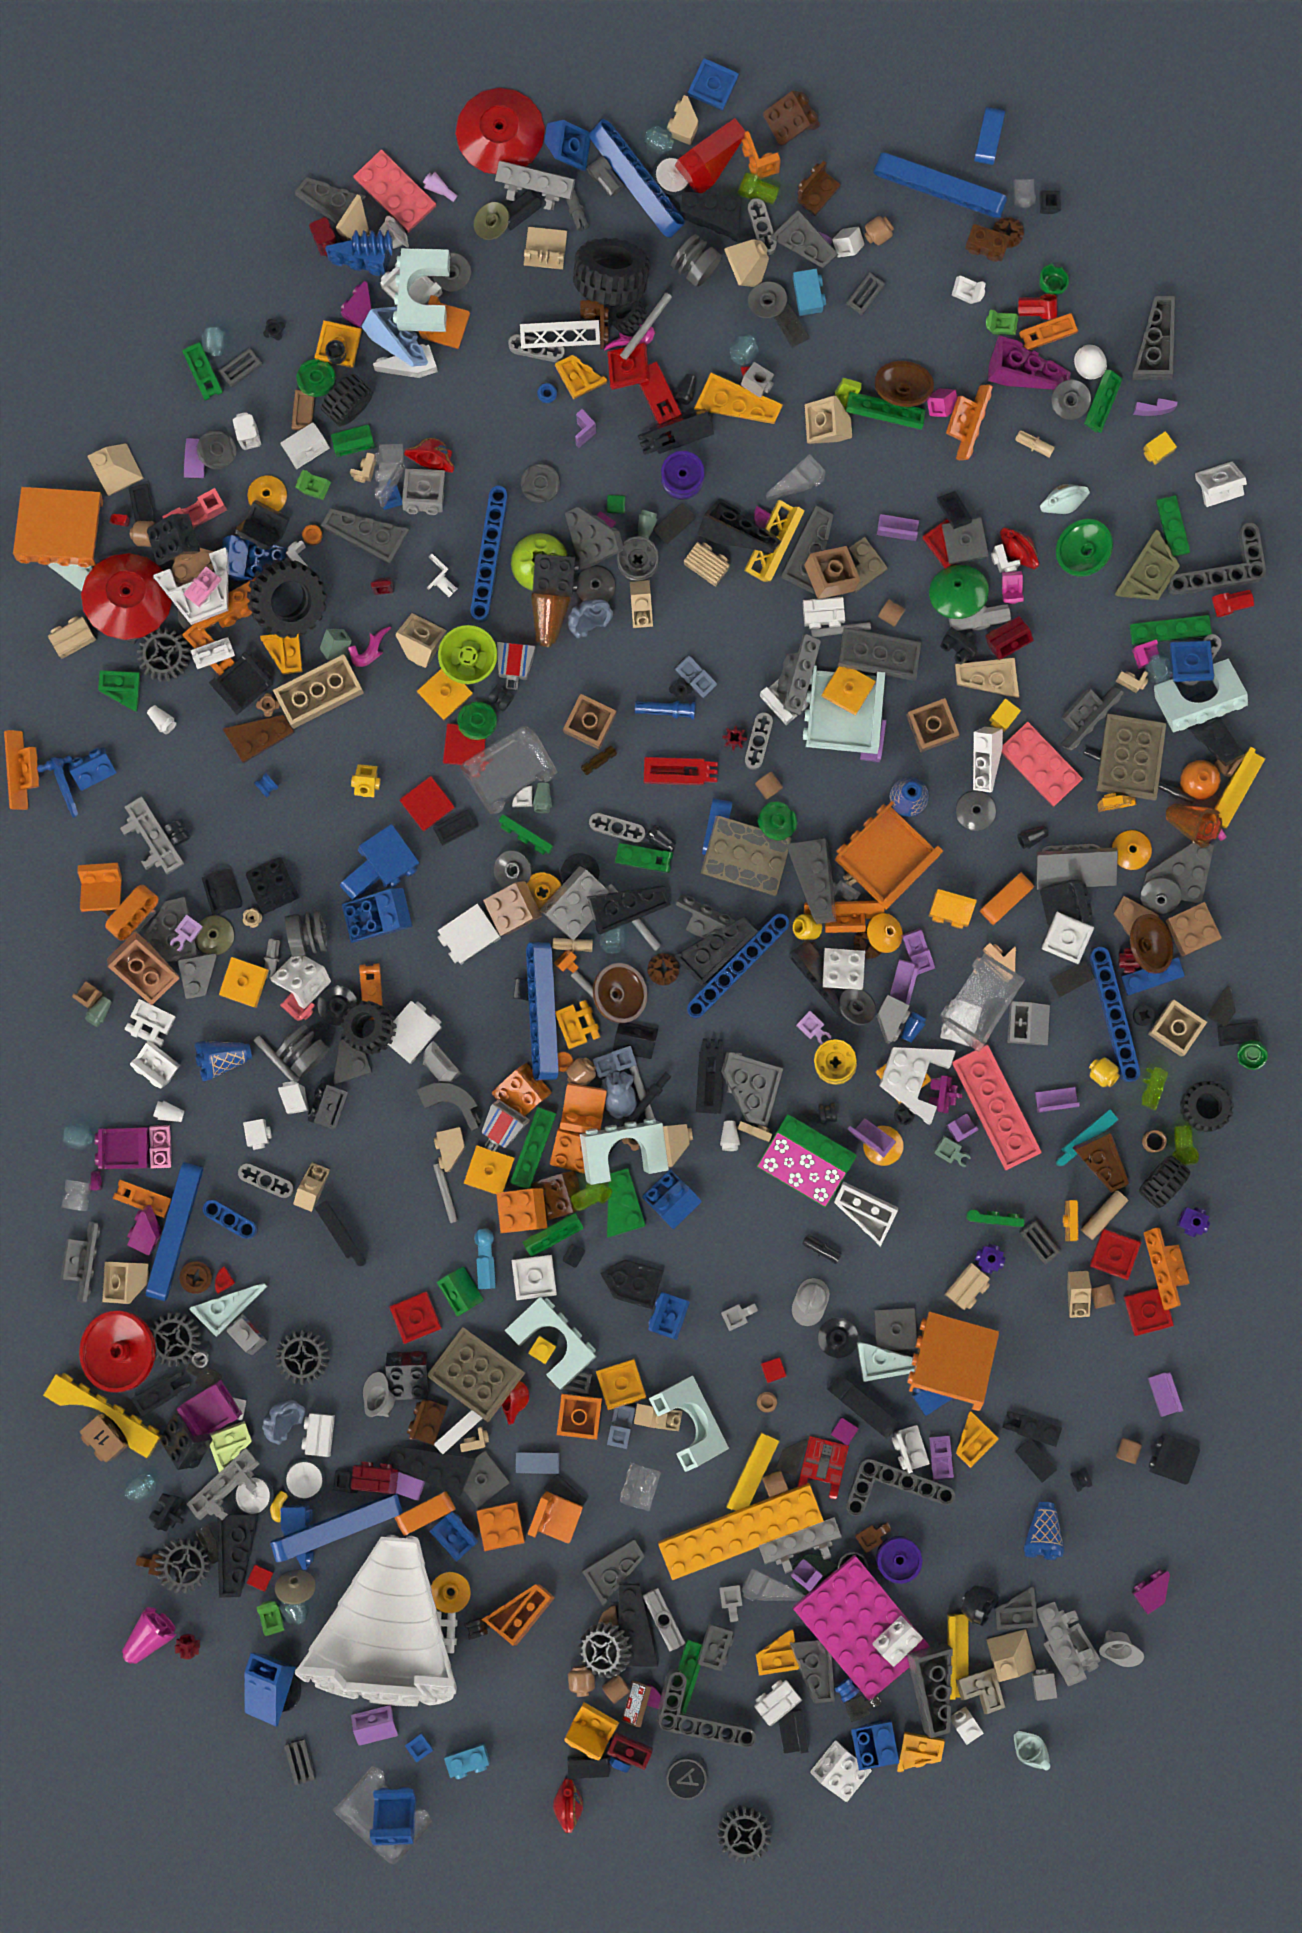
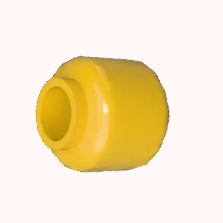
M801 914L793 922V932L798 939L815 940L822 932V924H816L812 914Z
M1106 1057L1100 1060L1095 1059L1089 1067L1091 1069L1090 1078L1101 1087L1113 1086L1120 1077V1074H1118L1119 1067Z

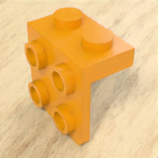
M583 1702L573 1719L564 1741L572 1748L585 1753L588 1757L600 1760L619 1722Z

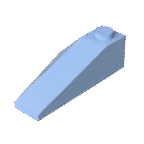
M397 307L370 310L361 327L372 341L412 367L428 364L422 346L416 341L418 338L416 332L399 331L397 323H394L393 314L394 311H397Z

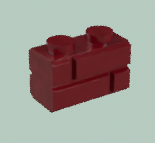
M323 217L311 222L309 228L320 255L328 257L325 250L326 246L337 244L328 219Z
M1020 616L985 635L989 649L999 661L1034 641L1030 628Z
M361 1461V1465L353 1466L351 1489L395 1494L399 1471L392 1469L390 1464L380 1463V1467H373V1463Z
M615 1732L607 1750V1754L613 1757L618 1756V1759L643 1770L646 1769L653 1752L652 1747L618 1732Z

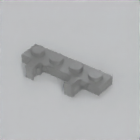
M499 161L495 181L505 183L504 188L508 189L507 200H517L515 195L518 190H523V188L543 192L542 196H546V206L543 209L554 210L555 201H559L560 197L572 199L575 179L504 161Z
M142 796L125 806L130 817L127 819L128 823L120 828L122 833L126 837L130 831L134 832L136 830L138 834L141 832L151 848L149 851L151 856L148 857V860L141 861L144 868L147 870L154 865L157 868L162 866L168 875L184 865Z
M245 1448L187 1503V1506L199 1520L207 1514L212 1515L213 1513L216 1517L223 1520L228 1514L224 1512V1508L221 1506L224 1502L222 1499L237 1485L245 1484L246 1489L251 1492L258 1487L251 1477L254 1475L252 1471L260 1463Z
M834 1517L759 1545V1549L765 1564L776 1561L777 1565L782 1563L786 1574L793 1571L789 1559L793 1558L794 1554L811 1548L815 1550L820 1548L823 1560L831 1558L828 1547L833 1546L831 1541L842 1537Z
M1055 1602L1036 1609L1067 1686L1069 1687L1086 1680L1087 1677L1083 1668L1087 1666L1086 1661L1095 1657L1091 1648L1080 1653L1078 1649H1074L1068 1635V1624L1079 1620L1076 1611L1074 1610L1066 1614L1064 1610L1059 1612Z

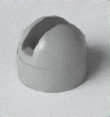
M199 1350L192 1357L193 1364L199 1368L205 1367L209 1362V1355L204 1350ZM203 1355L204 1358L198 1361L197 1358Z

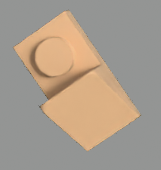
M989 943L983 951L1011 979L1015 975L1016 947L1003 957L1001 955L1003 951L996 944L992 945Z

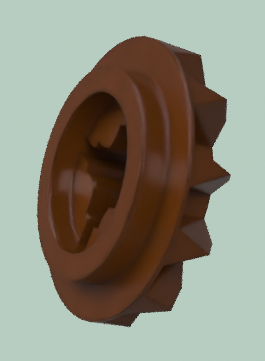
M1011 216L1002 217L995 223L993 230L1006 235L1003 230H1006L1008 225H1010L1011 231L1014 233L1010 234L1007 248H1013L1023 239V225H1021L1018 219H1014Z
M867 927L865 932H857L853 942L855 950L865 951L866 959L878 957L882 952L877 951L873 946H870L867 951L865 950L866 942L862 938L868 939Z
M664 953L655 955L649 961L648 975L658 985H669L679 975V964L672 955ZM662 961H664L667 968L672 969L666 971L664 978H662L661 971L654 970L661 967Z
M202 1262L186 1264L180 1272V1284L185 1291L192 1294L206 1291L212 1280L209 1267ZM198 1272L199 1277L204 1279V1281H197L193 1286V1279L188 1274L195 1275Z

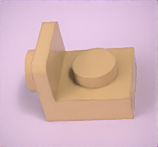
M367 453L366 458L362 459L360 466L362 471L350 470V474L354 477L355 481L365 483V481L371 482L377 461L375 454Z
M1128 671L1125 673L1121 672L1115 682L1137 693L1139 689L1143 690L1148 682L1146 676L1148 673L1144 671L1138 681L1134 674Z
M483 1427L478 1428L480 1440H476V1437L464 1439V1443L460 1444L461 1452L486 1447V1443L489 1442L487 1430L483 1431Z

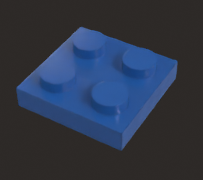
M703 58L689 88L688 96L723 111L739 78V73Z
M1210 641L1170 643L1173 682L1214 679Z

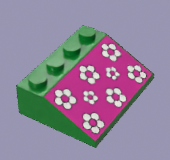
M787 1114L756 1167L826 1208L857 1155Z

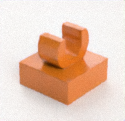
M565 950L554 962L562 971L567 968L574 973L579 968L573 962L577 957L570 950Z

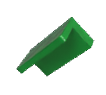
M369 425L331 435L337 458L375 448Z
M465 1267L459 1268L437 1282L457 1317L484 1301Z

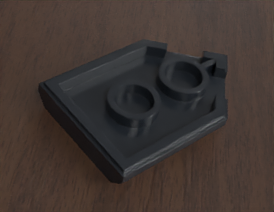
M623 1260L600 1273L614 1299L653 1310L663 1270Z

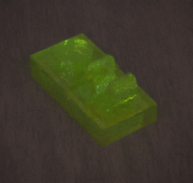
M1155 1067L1154 1070L1147 1068L1146 1072L1151 1074V1078L1149 1080H1142L1149 1086L1143 1092L1141 1105L1155 1111L1168 1076V1072L1158 1067Z

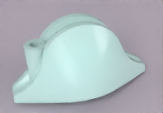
M1073 484L1060 485L1047 496L1040 505V509L1046 513H1071L1080 506L1090 494L1088 487Z
M1022 1731L1016 1732L1014 1734V1742L1018 1759L1026 1765L1048 1770L1050 1768V1760L1044 1741L1034 1734Z

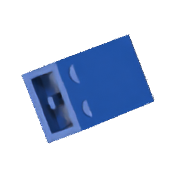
M352 240L328 245L325 248L329 261L337 266L348 265L356 271H361V269L367 270L375 276L384 275L387 272L391 259L389 250H387L385 256L382 255L381 250H379L377 256L374 255L373 250H371L369 256L366 255L365 250H363L362 256L358 255L357 250L354 256H352Z
M233 535L223 538L221 549L226 548L228 551L229 580L249 582L256 578L254 574L257 571L260 573L263 571L262 566L266 563L272 565L273 560L278 559L282 561L285 559L286 548L274 545L269 550L260 549L253 542Z
M403 888L388 889L342 904L351 943L413 927Z
M309 1504L284 1505L280 1508L281 1530L284 1535L307 1527L313 1521V1509H309ZM313 1550L296 1556L303 1570L307 1569L314 1562Z
M250 1653L244 1673L245 1713L278 1726L296 1667L266 1654Z

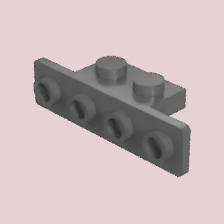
M807 634L802 636L798 653L786 655L783 661L782 674L778 680L777 692L787 694L783 709L796 715H801L821 643L820 640Z
M1112 687L1100 699L1091 689L1087 688L1061 717L1073 730L1061 743V746L1070 751L1078 747L1084 736L1094 729V725L1107 715V711L1113 705L1119 702L1124 692L1121 689Z
M680 895L676 902L677 906L693 913L686 930L703 939L735 922L729 915L719 913L709 905H702L690 896Z
M89 1221L86 1241L66 1239L60 1279L80 1281L77 1302L86 1303L91 1293L89 1282L94 1274L92 1263L97 1254V1248L95 1247L96 1239H98L100 1234V1228L96 1222Z

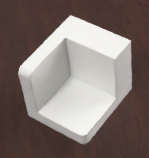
M859 227L842 229L832 239L835 250L839 254L838 257L856 255L864 246V240Z

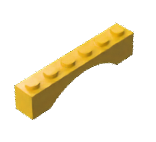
M66 1373L54 1376L43 1396L60 1406L84 1405L103 1412L119 1426L126 1437L129 1448L145 1458L151 1456L162 1435L158 1434L159 1430L152 1425L148 1427L141 1423L142 1419L133 1414L131 1417L124 1413V1408L117 1404H114V1406L107 1403L108 1399L100 1394L95 1396L90 1393L91 1389L82 1383L77 1385L72 1382L73 1378Z

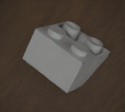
M889 995L884 999L876 1015L885 1043L887 1044L898 1039L901 1033L899 1026L901 1023L904 1024L910 1015V1011H908L909 1005Z
M1010 1002L1007 1043L1047 1046L1050 1005L1031 1002Z

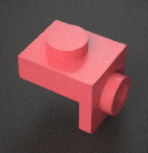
M290 993L280 1004L297 1021L308 1019L313 1013L311 1009L315 1006L311 1002L305 1009L300 1007L293 993Z

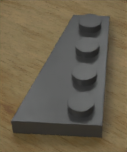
M818 506L814 507L780 576L814 595L816 593L804 564L811 553L825 551L833 514Z
M334 509L329 510L321 524V527L390 565L410 531L408 528L381 523L373 519L358 517Z

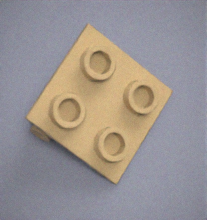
M528 227L526 249L524 251V266L563 270L567 231Z

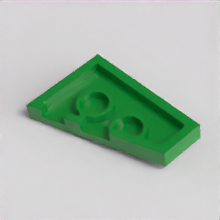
M629 1169L611 1173V1181H609L607 1238L645 1227Z

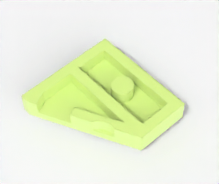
M245 1421L210 1433L213 1439L210 1448L219 1472L232 1459L236 1458L242 1449H245L252 1442Z

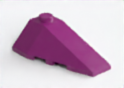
M1003 336L998 337L989 362L988 381L1005 386L1054 390L1061 382L1070 380L1071 372L1053 361L1042 359L1038 356L1039 353L1034 350L1032 352L1027 350L1017 340Z

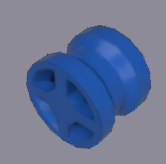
M267 773L263 775L260 781L254 782L266 798L270 796L271 791L279 788Z
M850 1677L834 1687L835 1691L840 1693L843 1702L850 1700L860 1692L857 1687H854Z

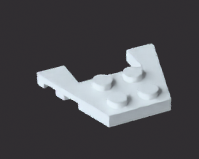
M226 548L209 554L215 574L222 581L200 608L183 595L193 582L177 587L170 569L153 575L191 625L228 611V551Z
M893 1047L879 1086L930 1125L937 1106L918 1100L919 1092L929 1063L931 1062L949 1069L955 1051Z

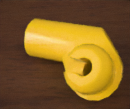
M283 1491L277 1494L270 1506L271 1517L275 1522H281L280 1508L283 1507V1503L288 1498V1495Z

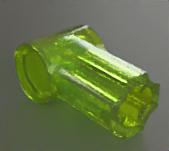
M745 173L737 192L743 197L749 199L758 198L774 205L780 188L761 181L754 174Z
M1174 1127L1176 1150L1172 1155L1184 1166L1197 1164L1199 1153L1193 1147L1192 1127Z
M588 1183L585 1189L572 1195L571 1201L575 1209L578 1211L584 1210L596 1202L603 1204L608 1201L612 1194V1189L604 1183L592 1185Z

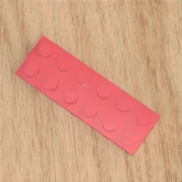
M986 1045L953 1061L952 1065L1005 1171L1042 1153L989 1046Z

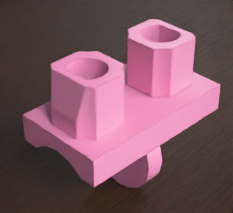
M205 567L198 577L193 579V583L183 595L200 608L222 579Z

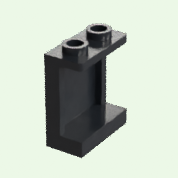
M244 652L242 654L243 657L217 679L214 677L208 682L236 715L273 685L270 681L272 676L265 668L261 671L257 666L259 661L252 653L248 656Z

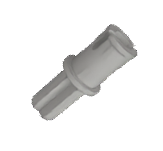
M276 939L268 940L266 957L263 958L265 959L264 968L270 970V979L276 973L277 961L279 962L280 941Z

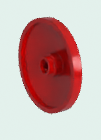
M126 1311L106 1312L96 1317L83 1333L79 1348L82 1369L89 1381L104 1391L126 1392L139 1386L151 1372L155 1361V1341L148 1325L137 1315Z

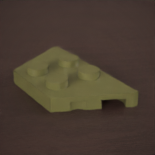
M1155 530L1116 591L1115 596L1159 600L1180 565L1173 557L1171 550L1162 539L1158 530Z

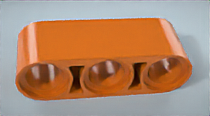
M1020 872L980 912L994 925L1035 886Z
M145 885L137 886L106 921V929L118 940H125L158 903V896Z
M445 1491L396 1516L395 1520L403 1536L454 1511L456 1508L448 1492Z

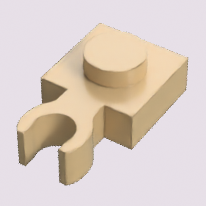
M740 1121L737 1128L767 1142L770 1141L772 1136L769 1133L770 1129L758 1125V1128Z

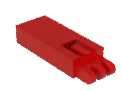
M657 361L648 365L649 381L639 383V386L657 424L659 425L682 417ZM663 401H665L667 404L666 406L662 407V410L665 413L664 416H662V413L657 405L659 403H663ZM670 432L665 433V435L667 434L668 437L671 436Z
M645 757L644 784L703 785L704 782L717 783L718 778H711L710 775H718V770H710V767H718V762H705L704 759ZM684 767H698L697 770L690 769L689 775H684Z

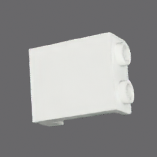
M397 263L391 272L388 271L382 276L380 282L382 289L394 301L395 293H398L399 286H396V274H400V268H397ZM427 276L417 279L409 290L410 298L422 305H428L431 295L439 297L443 293L442 288L436 282L433 283Z
M478 904L439 929L440 935L437 937L444 947L448 945L451 952L448 954L454 963L459 961L461 965L491 943L501 939Z
M410 1001L393 1021L397 1026L394 1029L396 1035L391 1038L393 1040L392 1044L388 1043L391 1048L410 1064L416 1060L418 1054L438 1031L442 1029L440 1026L441 1021L433 1014L429 1017L424 1012L426 1008L418 1001L415 1004Z

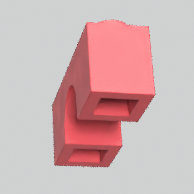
M214 488L197 497L198 501L184 509L179 507L162 517L164 519L171 514H189L194 529L227 511Z

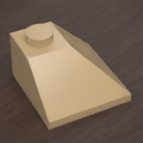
M358 194L336 226L339 238L344 242L352 240L355 230L358 231L359 236H361L363 230H365L367 236L370 234L361 196Z
M749 240L724 249L738 285L755 287L762 282L769 260L767 247L762 241Z
M837 396L805 404L807 443L839 442L852 438L851 418L845 412L846 410Z
M126 443L105 447L88 455L108 496L144 479Z
M411 613L397 631L396 637L407 658L417 665L426 668L436 654L447 630Z
M687 1124L663 1126L668 1168L674 1166L689 1146V1140H693L692 1129H687Z
M105 1262L102 1302L130 1304L147 1285L149 1275L148 1264Z
M1026 1629L986 1639L999 1682L1017 1678L1036 1670Z

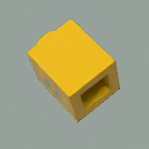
M1165 431L1146 444L1143 450L1145 451L1146 459L1156 465L1172 454L1177 446Z
M1005 699L989 719L992 722L991 726L1003 729V732H1005L1021 710Z
M539 1336L528 1354L546 1364L557 1346Z

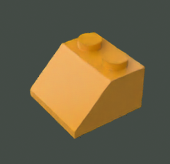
M938 889L934 894L928 916L933 917L932 921L944 923V921L952 923V927L963 929V926L967 927L969 925L977 900Z

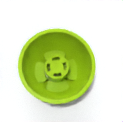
M535 533L526 536L518 542L511 555V570L515 579L523 587L532 591L534 558L537 554L568 556L564 545L557 538L549 534Z
M471 625L460 626L448 632L442 639L438 649V660L443 672L453 681L461 684H475L487 678L493 671L497 661V648L494 640L485 630Z

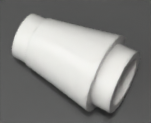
M156 705L148 710L147 714L160 732L168 734L175 728L176 722L174 718Z
M164 1100L163 1102H157L154 1117H157L158 1120L181 1122L184 1115V1110Z
M725 1121L720 1146H722L723 1151H737L740 1142L736 1122Z

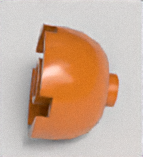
M1195 760L1189 763L1182 770L1180 777V786L1183 792L1195 797L1197 800H1205L1213 796L1221 782L1217 767L1206 760Z

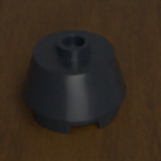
M974 1585L963 1596L961 1611L972 1624L976 1623L983 1626L989 1620L988 1615L992 1609H995L999 1596L993 1591V1588Z

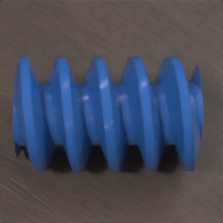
M355 230L352 236V256H354L356 250L359 256H362L363 250H365L367 256L370 255L371 250H373L375 256L378 255L379 250H381L383 256L389 250L392 256L393 241L389 230L386 231L385 236H383L381 230L378 231L377 236H375L373 230L370 231L369 236H367L365 230L362 231L361 236Z

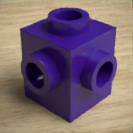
M1184 1207L1177 1227L1184 1229L1185 1234L1195 1238L1196 1235L1200 1236L1203 1232L1206 1233L1210 1226L1209 1216L1205 1215L1206 1211L1194 1207L1192 1210Z
M989 1243L988 1247L982 1246V1249H978L975 1260L977 1261L976 1265L981 1267V1271L992 1274L993 1271L998 1272L999 1268H1003L1006 1258L1003 1257L1004 1252L999 1251V1246ZM989 1255H993L995 1257L994 1262L990 1263L988 1261Z

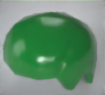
M1049 264L1043 267L1039 275V285L1045 293L1057 296L1067 289L1069 277L1063 267L1058 268L1053 264Z
M1256 1040L1245 1041L1238 1049V1062L1240 1065L1251 1070L1263 1067L1268 1059L1265 1045Z

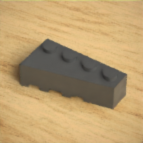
M1155 296L1133 372V380H1173L1175 296Z
M826 839L786 844L816 924L835 922L836 911L830 849Z
M946 1643L907 1654L923 1732L930 1738L950 1733V1695L952 1692L950 1680L953 1648Z

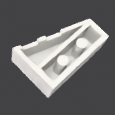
M844 1181L834 1201L842 1211L854 1220L881 1247L898 1212V1207Z

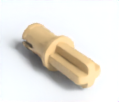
M1019 431L1015 439L1017 442L1031 448L1032 452L1035 450L1050 458L1055 446L1040 440V437L1036 438L1024 431Z
M553 938L552 947L553 949L571 950L573 953L574 951L592 952L593 940Z

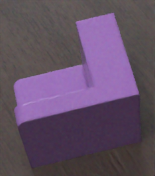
M968 1114L946 1125L956 1142L978 1131L977 1126H974Z
M804 1559L800 1561L790 1574L792 1578L808 1591H811L823 1576Z

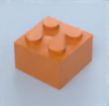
M543 1188L496 1193L501 1233L547 1228Z
M562 1393L557 1435L597 1440L602 1398Z
M517 1501L477 1509L484 1551L525 1543Z

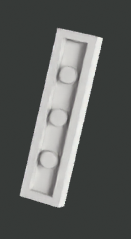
M599 320L520 324L522 349L600 345ZM586 330H595L596 340L587 341L582 334ZM566 331H574L578 335L573 342H568L562 337ZM547 332H554L559 336L553 343H548L542 338ZM525 333H535L539 337L534 344H525Z

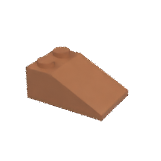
M136 931L107 958L108 967L150 1005H153L180 978L159 953Z

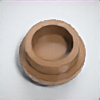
M770 1392L761 1393L757 1398V1406L763 1412H771L777 1406V1399Z

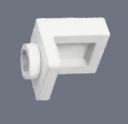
M957 276L952 296L970 304L979 302L985 295L984 288L986 283L983 281L976 283L963 276Z
M302 540L298 543L297 541L292 543L288 547L289 551L286 554L292 561L296 560L306 565L298 555L306 547Z
M1003 544L994 547L991 557L994 565L997 564L999 572L1017 571V568L1020 566V560L1008 563Z
M966 1707L951 1716L952 1724L966 1745L984 1734Z

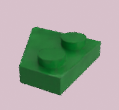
M100 670L98 690L134 712H138L141 674Z

